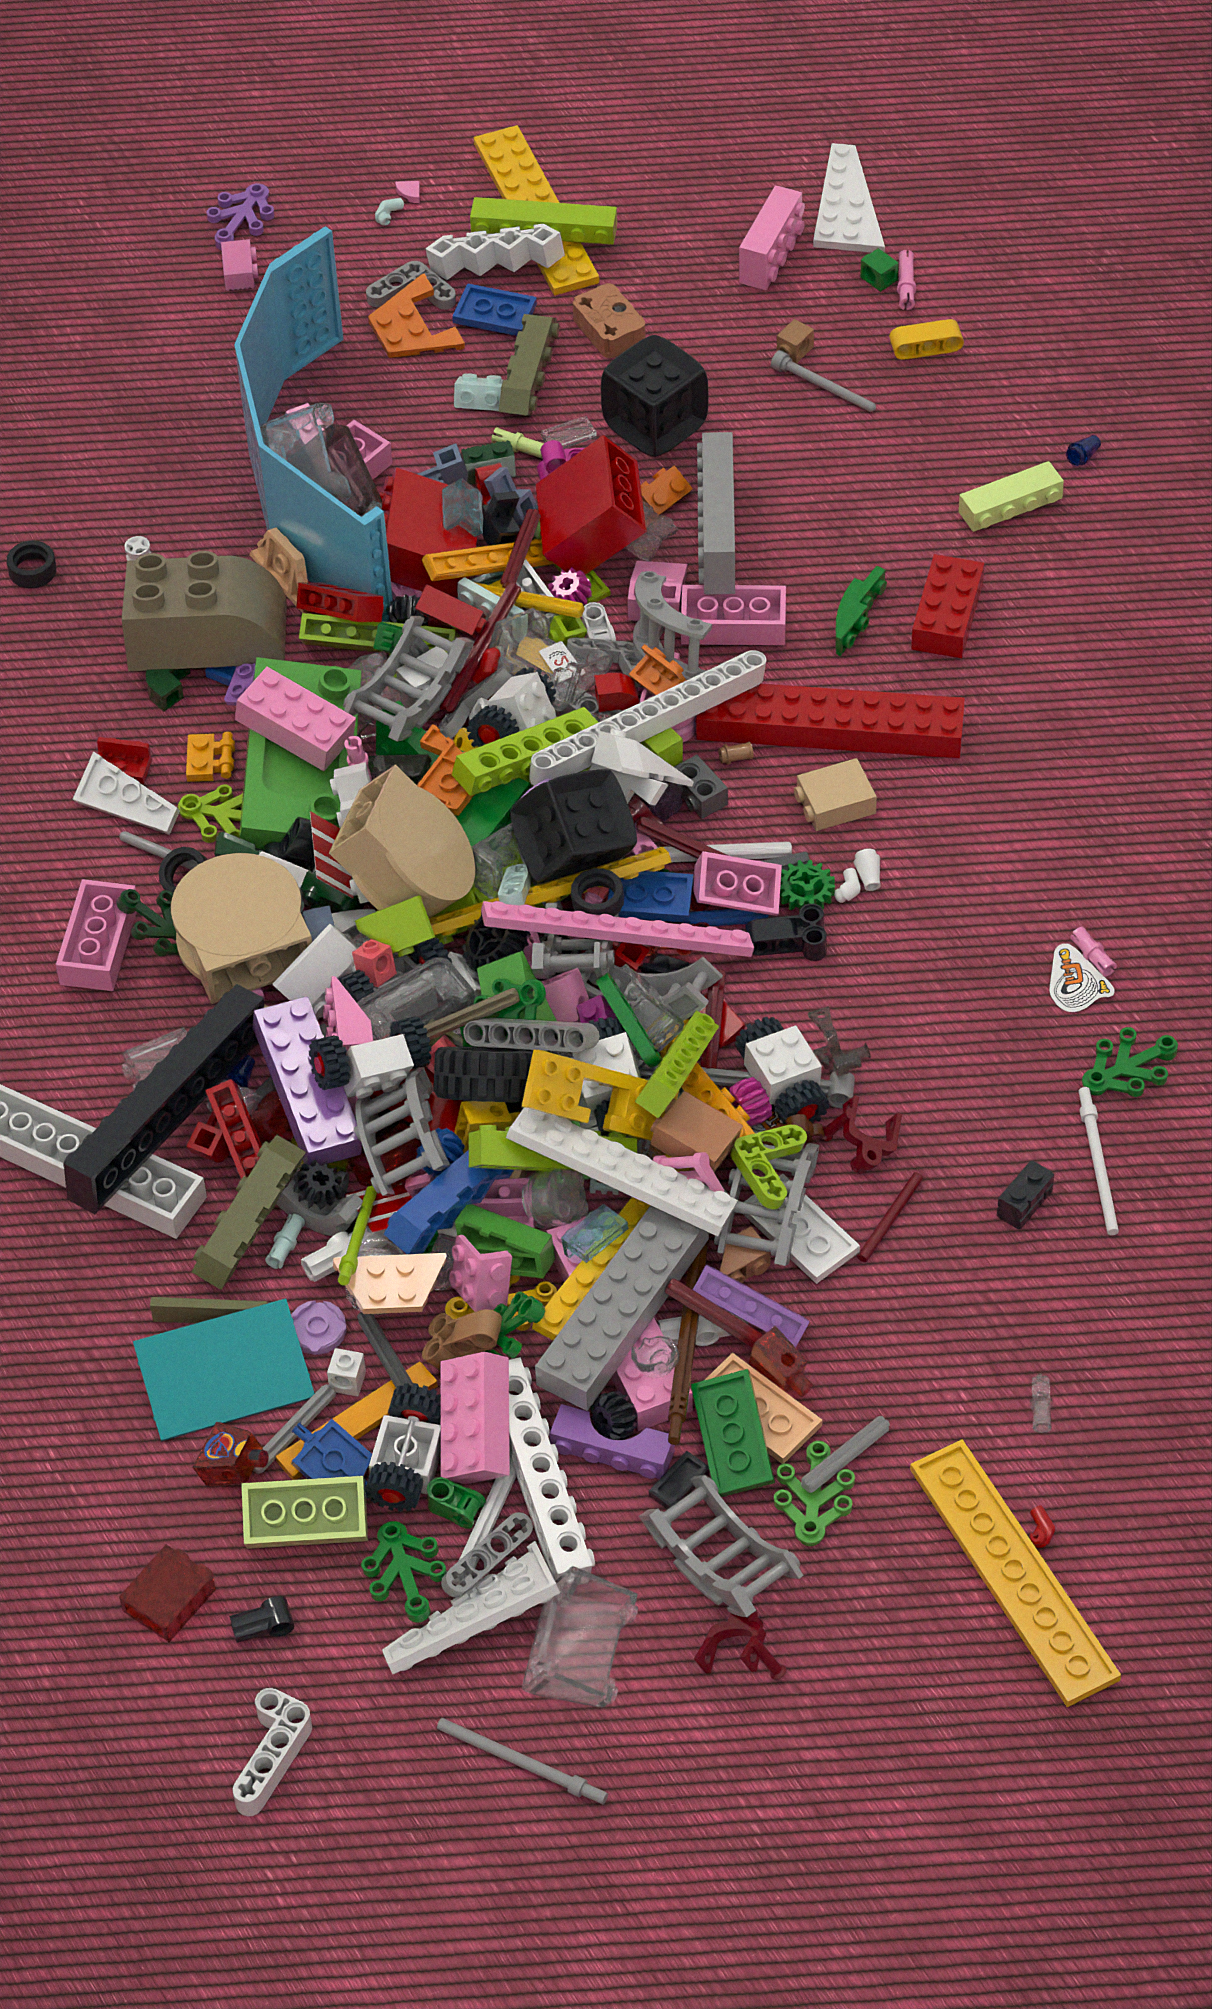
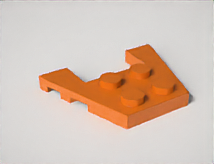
M425 273L417 277L368 316V322L389 358L420 355L421 351L434 350L437 353L444 352V349L447 348L465 349V342L456 327L431 335L413 304L434 295V289Z
M432 724L420 740V746L422 749L439 755V757L417 786L433 794L446 805L453 815L459 816L474 796H470L452 776L456 756L465 753V751L462 752L458 749L454 741L449 737L446 738L440 732V729Z

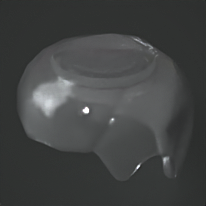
M656 1336L650 1339L645 1337L639 1348L632 1347L631 1359L644 1376L661 1378L670 1373L678 1363L679 1350L669 1337Z

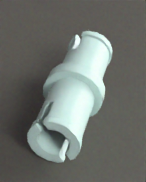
M289 1214L282 1230L276 1233L274 1237L275 1243L265 1259L266 1263L272 1268H282L289 1252L297 1245L296 1238L305 1225V1220L300 1215Z

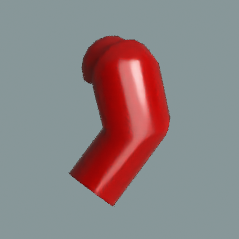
M488 648L482 654L480 667L472 678L476 684L481 683L497 670L498 661L501 656L497 648Z
M1040 1505L1030 1511V1515L1037 1525L1035 1531L1030 1533V1540L1037 1548L1047 1546L1055 1532L1053 1522L1043 1506Z

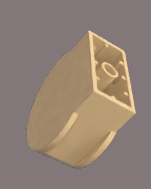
M394 765L359 789L329 852L351 874L363 895L379 911L420 895L427 916L430 919L464 897L470 891L475 878L473 851L459 821L444 803L430 792L418 787L397 765Z
M249 853L217 856L204 861L190 870L181 879L174 891L171 901V915L177 931L176 943L178 953L185 967L201 980L211 1004L219 1002L223 994L229 992L236 984L250 991L273 984L312 943L311 934L301 914L302 905L298 884L285 867L272 859Z

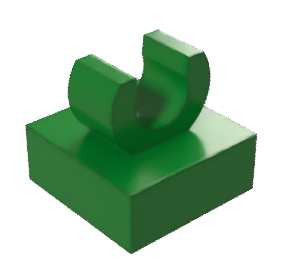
M380 622L373 649L392 653L403 634V627Z

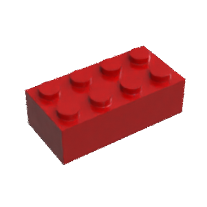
M937 554L933 555L912 628L911 650L956 658L963 657L983 586L984 562Z

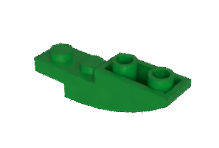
M876 566L864 582L854 578L846 589L836 616V655L841 656L847 648L850 649L858 634L866 630L869 624L868 611L871 609L876 597L882 595L887 586V581H885L886 569Z

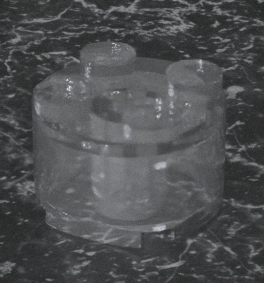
M547 1169L534 1172L527 1177V1179L530 1178L528 1184L523 1185L522 1189L523 1208L528 1218L533 1217L537 1222L534 1225L538 1228L549 1229L575 1223L582 1216L587 1215L588 1204L586 1202L582 1173L565 1169Z

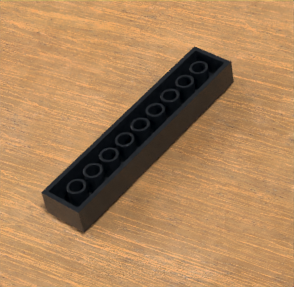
M238 984L229 992H225L213 1009H209L195 1027L189 1029L186 1037L179 1044H175L161 1062L156 1063L152 1072L144 1080H140L137 1083L135 1089L127 1098H123L117 1108L109 1116L102 1119L97 1129L92 1134H88L73 1153L67 1155L63 1163L67 1200L95 1215L208 1097L205 1090L219 1085L258 1044L253 1030L254 1010L264 1008L263 997Z

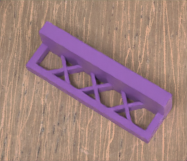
M707 1264L693 1288L694 1291L716 1305L771 1335L781 1338L795 1348L810 1322L805 1317Z

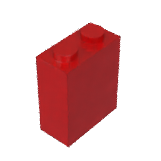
M427 584L415 607L420 614L473 639H476L477 635L481 633L487 622L485 619L486 615L482 610Z

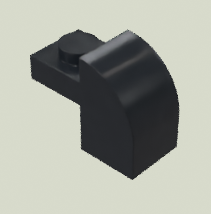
M516 491L493 493L490 503L481 506L480 527L488 546L516 541L520 530L513 518L520 499Z

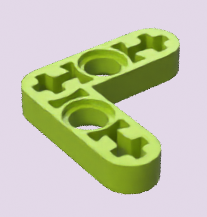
M786 1125L740 1137L735 1141L731 1149L730 1155L759 1202L768 1209L780 1208L787 1196L786 1187L769 1160L796 1154L803 1149L807 1140V1134L803 1128L797 1125ZM762 1142H771L775 1149L765 1147ZM759 1169L763 1171L765 1177L755 1175L752 1170Z

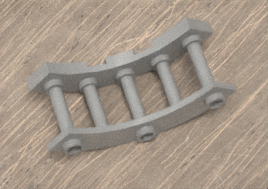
M653 571L641 572L635 583V598L640 607V619L633 630V650L637 659L641 661L646 655L641 649L645 644L651 649L657 647L665 654V660L669 663L671 660L677 662L684 669L682 674L686 680L707 671L698 667L700 639L703 640L711 631L712 624L685 616L665 601L661 589L666 582V576L657 575ZM664 627H665L664 648H663V646H662L661 643H660V637H661V635L663 634V632H664ZM675 632L689 636L688 664L674 658Z
M410 616V619L406 620L402 628L403 634L382 668L376 670L373 678L367 684L357 690H352L345 698L343 704L344 711L352 716L361 712L388 725L391 730L388 737L395 741H402L410 737L413 733L411 730L414 727L420 729L434 714L452 688L448 684L455 671L460 673L474 644V641L466 637H459L451 642L421 628L424 618L421 616ZM416 637L447 651L448 657L442 667L436 668L408 655ZM403 663L434 678V681L427 690L424 689L422 691L395 678L396 669ZM386 686H389L418 701L411 707L405 708L380 696V693ZM372 703V704H374V705H376V706H379V707H381V708H383V709H385V710H387V711H389V712L395 714V716H392V715H390V714H387V713H385V712H383V711H381V710H379V709H377V708L371 706L370 704Z
M546 903V909H558L557 903ZM544 933V936H547V941L533 943L532 971L535 977L539 979H549L556 972H567L578 968L580 972H595L596 976L600 978L609 972V968L614 967L615 963L614 950H612L613 941L562 940V937H559L557 934ZM588 948L594 950V953L561 954L562 951L587 950Z
M588 948L583 954L594 953V951ZM704 957L688 967L669 973H638L616 965L610 967L608 972L617 983L623 995L628 997L626 1000L644 1029L661 1028L664 1024L675 1021L681 1022L691 1017L696 1010H702L709 1001L700 992L712 986L723 976ZM580 972L589 999L600 994L603 995L600 990L586 983L589 980L597 985L596 980L598 977L595 972Z
M418 1067L407 1074L405 1083L399 1085L397 1089L385 1092L373 1099L370 1096L360 1098L356 1102L357 1126L354 1127V1131L360 1142H362L365 1155L374 1175L371 1178L372 1185L378 1194L381 1193L382 1196L394 1195L392 1183L426 1166L432 1167L433 1170L437 1171L450 1166L437 1132L435 1130L431 1132L428 1122L433 1120L430 1104L425 1099L430 1097V1094L434 1092V1088L424 1067ZM408 1099L404 1101L405 1105L379 1117V1112ZM409 1115L413 1118L414 1122L410 1124V1128L376 1144L375 1132ZM414 1138L421 1140L425 1150L421 1153L422 1156L388 1173L385 1172L380 1155Z
M808 1143L804 1149L796 1154L769 1160L773 1169L792 1172L794 1176L793 1180L782 1181L787 1190L786 1197H788L786 1207L772 1210L761 1205L737 1201L719 1236L715 1235L714 1245H718V1253H724L726 1244L770 1252L771 1256H775L774 1264L784 1266L789 1264L797 1224L792 1223L793 1215L797 1211H801L806 1193L804 1184L809 1183L815 1173L820 1145ZM763 1144L769 1149H775V1146ZM738 1167L737 1169H731L728 1185L732 1187L729 1196L738 1200L742 1185L750 1186ZM735 1212L777 1220L778 1224H782L779 1239L770 1241L730 1233Z
M706 1475L691 1478L690 1480L696 1490L665 1512L659 1509H648L639 1515V1518L662 1549L667 1546L677 1558L673 1561V1564L715 1604L720 1605L723 1602L729 1606L727 1610L732 1614L748 1617L755 1612L756 1609L751 1603L753 1602V1597L784 1575L795 1579H800L804 1576L799 1569L800 1562L798 1558L787 1549L777 1548L764 1541L754 1528H748L718 1494V1487L715 1482ZM704 1499L717 1517L686 1540L680 1539L671 1528V1522ZM725 1526L737 1541L710 1561L701 1562L692 1553V1550ZM746 1549L757 1558L729 1580L723 1579L714 1573ZM766 1567L771 1568L747 1587L742 1586Z

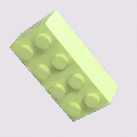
M363 1476L242 1483L244 1545L247 1549L368 1541L366 1492Z

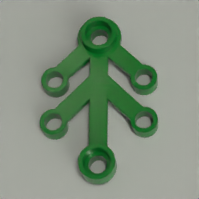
M496 979L493 982L492 990L495 995L515 988L520 998V1001L496 1012L501 1013L497 1018L519 1019L520 1012L525 1009V1020H536L537 1007L544 1002L546 997V990L541 981L529 979L522 985L512 984L508 979ZM501 983L503 984V987H504V988H503V991L500 990V984H501ZM479 995L474 999L473 1004L488 999L490 996ZM465 1038L463 1039V1047H479L472 1046L466 1042Z
M1125 1027L1121 1029L1119 1034L1120 1047L1115 1065L1105 1070L1107 1057L1112 1055L1113 1043L1108 1039H1100L1096 1043L1097 1057L1094 1069L1084 1073L1082 1085L1083 1087H1088L1091 1095L1095 1096L1101 1095L1109 1089L1128 1093L1132 1097H1139L1144 1093L1145 1084L1143 1080L1150 1081L1155 1085H1164L1168 1078V1071L1165 1067L1156 1066L1149 1070L1139 1068V1066L1157 1057L1164 1061L1174 1059L1178 1050L1177 1041L1170 1035H1163L1157 1039L1155 1046L1129 1058L1131 1046L1135 1044L1137 1034L1133 1028ZM1129 1035L1132 1038H1125L1124 1036ZM1101 1047H1107L1108 1049L1103 1050ZM1161 1074L1163 1075V1077H1157L1155 1075ZM1119 1076L1131 1077L1132 1079H1130L1128 1082L1116 1080L1115 1078ZM1132 1086H1138L1140 1088L1134 1089L1132 1088Z
M521 1291L515 1294L509 1307L500 1303L494 1309L503 1319L497 1344L503 1348V1353L511 1358H515L519 1354L522 1343L514 1338H508L506 1334L525 1322L538 1323L545 1314L542 1302L532 1296H527ZM518 1310V1315L513 1317L516 1311ZM494 1349L483 1351V1352H488V1353H492V1354H496V1355L503 1356L502 1354H500L499 1352L495 1351Z
M397 1521L387 1522L378 1530L377 1538L380 1544L372 1556L366 1557L361 1563L364 1575L375 1577L380 1573V1565L390 1550L394 1557L381 1579L371 1583L369 1587L371 1597L375 1601L385 1600L389 1596L390 1587L399 1574L408 1598L405 1603L406 1615L412 1622H423L430 1616L431 1609L428 1600L424 1596L419 1595L411 1570L429 1576L434 1582H441L442 1577L447 1572L446 1566L442 1561L429 1563L405 1554L403 1546L420 1551L426 1558L435 1557L439 1552L435 1538L426 1537L420 1539L407 1534V1529L402 1523ZM429 1545L434 1546L432 1549H425V1547ZM369 1565H376L372 1569H367ZM436 1569L442 1570L440 1573H433ZM380 1588L384 1589V1590H383L382 1592H380V1593H375V1591H376L377 1589H380Z

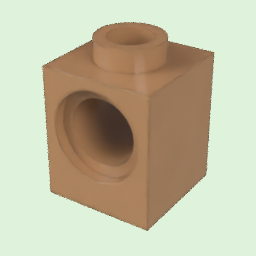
M795 319L777 335V351L781 350L789 354V358L796 364L814 347V329Z

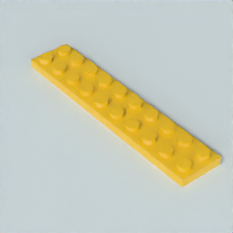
M518 125L474 137V145L503 199L559 203ZM562 241L565 256L549 268L537 263L554 296L599 283V275L581 242Z
M963 1439L911 1463L910 1471L1066 1707L1121 1680L1120 1672Z

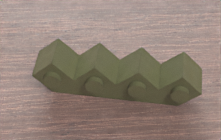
M529 314L523 315V329L518 331L514 344L515 354L514 356L511 355L507 367V380H503L498 412L532 416V411H536L538 397L534 396L535 391H539L540 386L543 387L545 381V372L542 371V366L547 367V362H551L552 347H549V343H554V338H558L560 325L556 323L557 318Z
M278 1135L274 1137L270 1144L266 1141L264 1142L257 1154V1157L260 1159L248 1177L243 1176L236 1188L238 1194L227 1212L222 1210L214 1224L217 1226L206 1246L201 1245L195 1253L193 1260L196 1261L192 1273L222 1290L232 1277L243 1254L253 1243L264 1220L274 1209L285 1186L298 1170L306 1154L304 1150Z

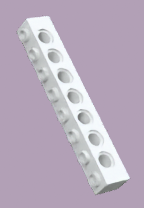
M519 1357L509 1360V1391L519 1393V1395L509 1394V1455L546 1564L557 1587L589 1579L592 1567L595 1566V1559L592 1550L586 1548L584 1526L582 1522H577L575 1500L573 1496H568L566 1474L564 1470H559L557 1448L555 1444H550L548 1422L546 1418H541L539 1396L537 1393L532 1392L530 1386L532 1378L529 1368H524ZM522 1416L527 1418L528 1420L521 1421L516 1417ZM527 1442H533V1443H535L537 1446L531 1447V1446H528V1445L525 1444V1443H527ZM535 1468H542V1469H544L546 1472L540 1473V1472L535 1471L534 1469H535ZM544 1494H551V1495H553L555 1498H554V1499H548V1498L544 1497L543 1495H544ZM560 1520L564 1525H556L552 1521ZM567 1546L574 1551L566 1552L561 1547Z

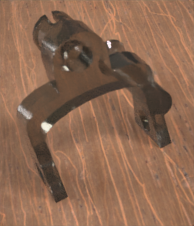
M829 1006L808 1013V1017L823 1032L827 1045L814 1049V1054L822 1062L823 1067L826 1070L829 1069L830 1073L835 1072L837 1077L849 1074V1070L862 1067L860 1059L865 1057L871 1059L866 1043L862 1047L842 1052L837 1032L832 1024ZM819 1015L825 1016L824 1018H818Z

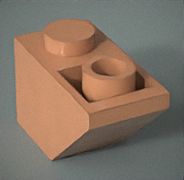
M752 1226L738 1233L739 1235L761 1239ZM726 1244L720 1272L743 1283L754 1275H761L770 1267L771 1253Z

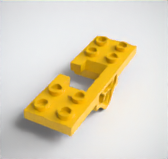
M533 1050L522 1107L566 1118L571 1121L588 1123L591 1109L578 1106L583 1080L597 1082L600 1086L613 1088L603 1129L651 1142L654 1133L650 1130L657 1117L635 1102L648 1080L543 1050ZM679 1091L677 1092V1094H676L675 1097H674V1099H676V1100H677V1098H678V1093H679ZM665 1110L660 1117L663 1118L665 1116Z

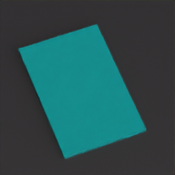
M286 1298L133 1341L138 1366L141 1369L154 1415L153 1420L156 1422L161 1441L306 1401L315 1394L295 1330L294 1319L291 1316Z

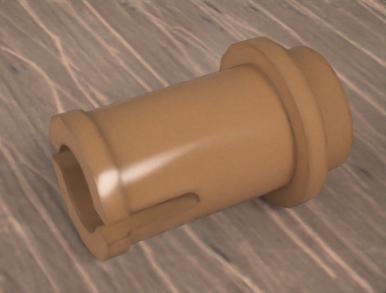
M751 742L733 746L724 744L722 748L718 749L719 759L722 764L730 765L733 761L753 759Z

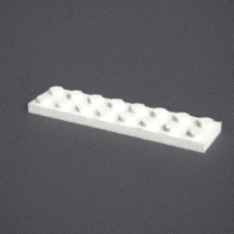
M524 1107L509 1128L506 1138L716 1236H719L738 1201L723 1191L714 1192L710 1190L708 1186L697 1179L692 1178L688 1180L687 1176L678 1173L674 1168L658 1164L648 1156L637 1154L618 1142H611L592 1130H586L573 1124L566 1118Z

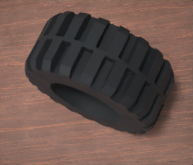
M440 1047L435 1052L433 1091L438 1098L451 1100L523 1102L533 1050L495 1047Z

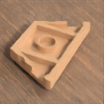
M276 527L267 530L264 538L257 543L258 548L252 550L250 556L257 564L267 569L277 579L284 594L296 606L298 582H308L305 559L302 553ZM299 609L302 613L310 612L307 610Z
M446 1253L357 1257L358 1266L356 1272L351 1275L349 1284L345 1286L349 1293L356 1298V1304L363 1314L422 1312L428 1300V1295L437 1282L441 1268L446 1263ZM342 1257L333 1258V1268L335 1271L338 1270L339 1273V1264Z

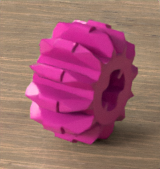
M572 567L568 573L561 569V575L559 577L553 576L554 582L548 584V589L554 598L580 602L586 605V598L592 597L590 580L586 578L581 570L576 572Z
M754 1077L745 1078L730 1087V1093L736 1099L732 1103L733 1106L737 1108L740 1105L751 1118L747 1121L750 1126L758 1125L772 1116V1105L769 1102L770 1098L766 1094V1089H763L761 1082L757 1081Z

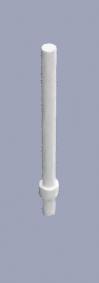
M1082 1087L1079 1089L1082 1106L1079 1111L1081 1120L1086 1126L1107 1234L1116 1235L1119 1230L1096 1123L1098 1113L1096 1106L1092 1103L1090 1089Z

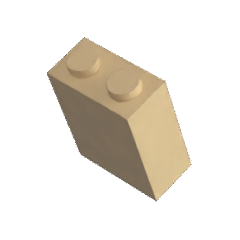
M857 758L797 775V787H794L795 798L798 803L802 802L807 822H812L816 831L876 814L877 796Z

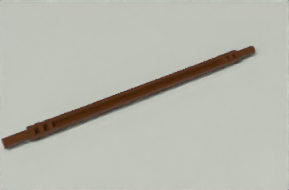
M709 1239L688 1268L686 1286L691 1289L694 1288L706 1265ZM683 1305L668 1412V1420L670 1421L668 1443L671 1445L680 1443L682 1423L686 1420L699 1314Z

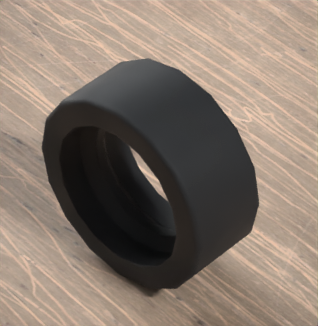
M36 540L24 541L15 545L7 555L9 576L13 583L20 587L29 589L44 586L54 578L57 572L54 552L44 542ZM37 558L46 561L43 566L35 570H22L18 568L20 563L28 559Z
M185 846L176 848L168 853L161 862L158 871L159 882L163 889L174 894L176 886L173 883V877L177 868L189 860H194L199 865L208 859L194 848Z
M592 868L582 872L571 885L572 906L575 911H582L587 914H609L613 917L616 916L624 905L623 884L620 878L612 871L603 868ZM595 886L610 888L614 892L611 899L601 904L585 902L581 895L587 889Z

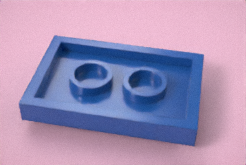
M467 283L452 316L453 323L517 336L518 331L523 329V315L533 314L537 305V297Z
M642 871L639 872V876L632 879L620 878L623 884L624 905L619 912V917L689 923L693 874ZM610 888L608 900L611 899L614 895V892Z

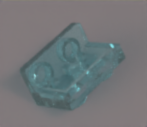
M462 478L443 488L444 528L450 530L460 525L474 537L482 534L483 514L480 491Z
M602 1204L561 1237L564 1255L571 1258L575 1254L587 1263L629 1229L628 1222L605 1204Z

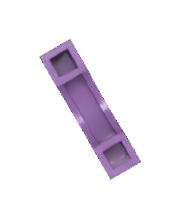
M563 1404L559 1408L549 1433L550 1444H555L557 1452L562 1455H575L591 1463L600 1462L611 1465L620 1471L629 1470L640 1473L649 1479H660L667 1472L675 1452V1445L668 1443V1433L646 1427L640 1434L627 1440L608 1439L594 1429L588 1411Z

